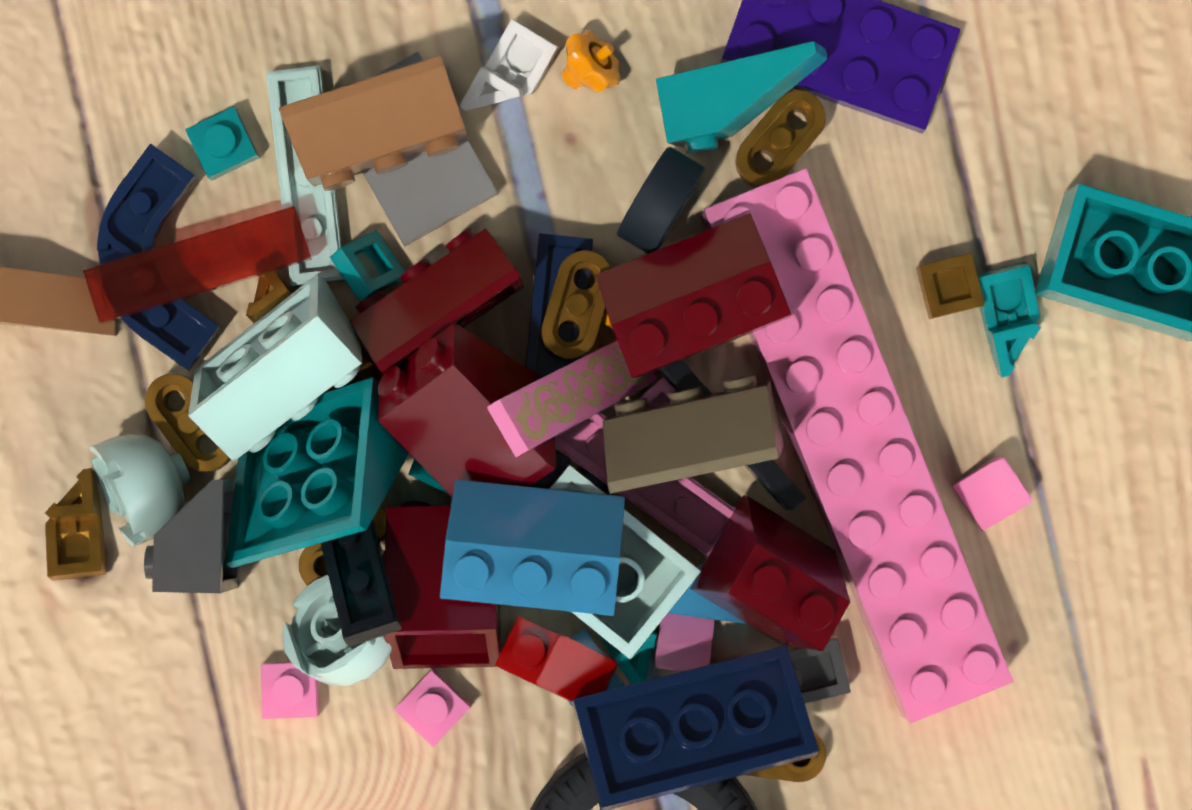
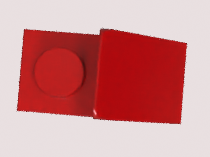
M518 616L495 666L573 702V699L606 691L619 663L563 634L558 635Z

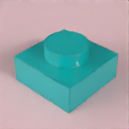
M234 106L185 129L201 165L211 181L260 158L240 114Z
M377 230L341 246L329 257L360 302L378 290H385L396 284L401 279L400 276L405 272Z

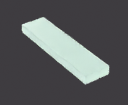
M320 66L266 72L290 285L292 287L302 286L316 274H319L326 283L345 281L329 258L342 246L336 189L324 191L323 185L313 187L306 179L278 108L325 93L322 68Z

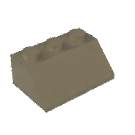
M748 375L723 381L724 391L703 395L701 386L668 393L670 403L649 407L647 398L614 405L616 414L610 415L602 421L607 483L610 494L779 459L784 448V442L770 381L757 384L756 376Z

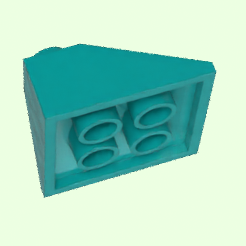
M372 377L321 394L317 397V403L308 414L296 421L290 418L276 429L275 435L265 447L255 453H251L248 450L238 458L225 559L226 565L234 568L367 530L409 455V452L378 421L379 381Z

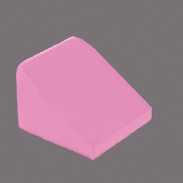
M995 456L952 485V488L981 531L993 526L1033 501L1003 456Z
M667 613L659 623L653 662L654 667L683 672L710 665L715 620Z

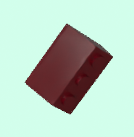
M751 213L595 275L612 329L632 378H639L792 317Z
M472 228L462 232L445 245L449 251L447 255L432 265L428 259L418 262L400 276L404 282L403 285L388 295L385 294L383 289L378 290L355 307L359 315L350 320L381 373L384 374L390 367L399 365L416 352L427 339L437 336L452 323L465 328L525 287L521 276L486 228L477 234Z

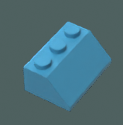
M456 479L445 542L440 598L614 616L625 496Z

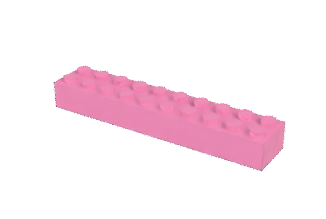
M807 168L705 208L701 219L706 231L751 213L791 311L792 317L748 335L767 382L770 381L775 403L901 716L908 722L913 723L1013 683L1014 681Z

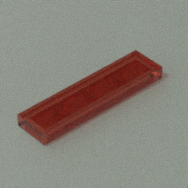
M292 206L83 270L98 321L100 324H105L310 261L312 258L296 208Z

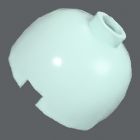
M126 434L90 446V451L97 456L91 460L106 504L111 514L116 512L120 517L125 516L128 522L127 525L119 528L125 540L130 546L135 547L154 539V535L184 506L185 499L182 485L190 483V476L179 453L169 455L159 441L145 435Z
M328 575L314 580L297 596L292 605L298 610L293 617L291 625L285 622L282 632L284 652L293 666L308 676L330 686L353 685L372 677L384 666L392 652L391 645L385 641L384 636L350 647L347 646L342 636Z

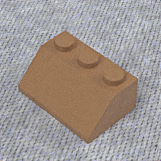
M441 55L278 107L306 179L313 187L323 185L324 191L350 185L356 181L354 174L371 168H375L376 174L400 169L408 164L406 157L423 151H427L428 157L447 154L460 147L458 140L468 137Z

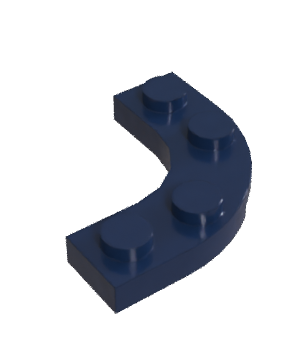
M150 143L119 184L103 213L97 238L102 285L111 305L131 330L180 366L190 371L221 327L173 293L162 281L155 262L156 240L166 219L197 178L193 173Z

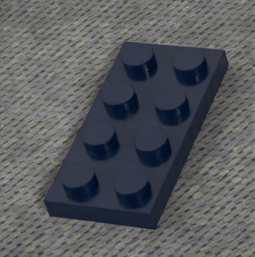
M787 645L576 698L572 702L600 810H611L811 758L819 752Z

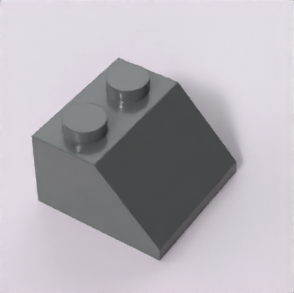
M211 480L154 535L153 546L148 545L146 547L144 556L145 578L153 579L152 592L223 593L239 587V566L231 568L225 564L236 480Z

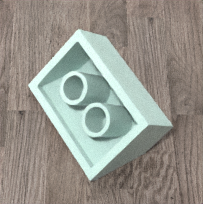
M316 274L195 369L188 416L233 462L248 450L251 453L261 450L271 441L278 427L290 418L296 421L304 417L317 403V397L332 386L340 388L346 385L355 377L360 369V364H362L361 340L326 281L319 274Z

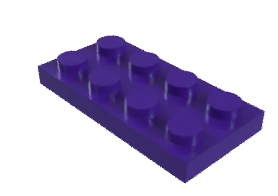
M742 0L720 63L815 41L826 48L828 59L795 85L794 89L807 91L819 98L923 133L926 130L961 29L880 0Z

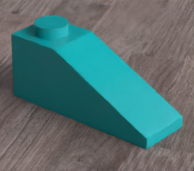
M813 41L657 78L656 84L667 143L681 148L685 147L686 154H697L717 149V140L737 134L828 59L826 48Z

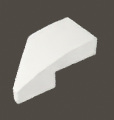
M511 19L488 62L478 71L459 107L468 111L534 93L561 46L519 21Z

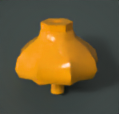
M587 30L581 34H572L567 39V64L561 75L566 84L575 90L585 86L590 90L600 92L619 84L621 80L618 71L620 61L614 56V47L610 43L599 39L591 30Z

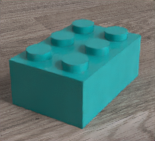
M1077 184L1064 192L1035 290L1036 296L1182 340L1192 341V217L1086 185Z

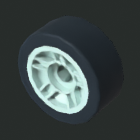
M672 147L666 148L628 209L618 228L617 236L647 254L659 250L702 178L705 167Z

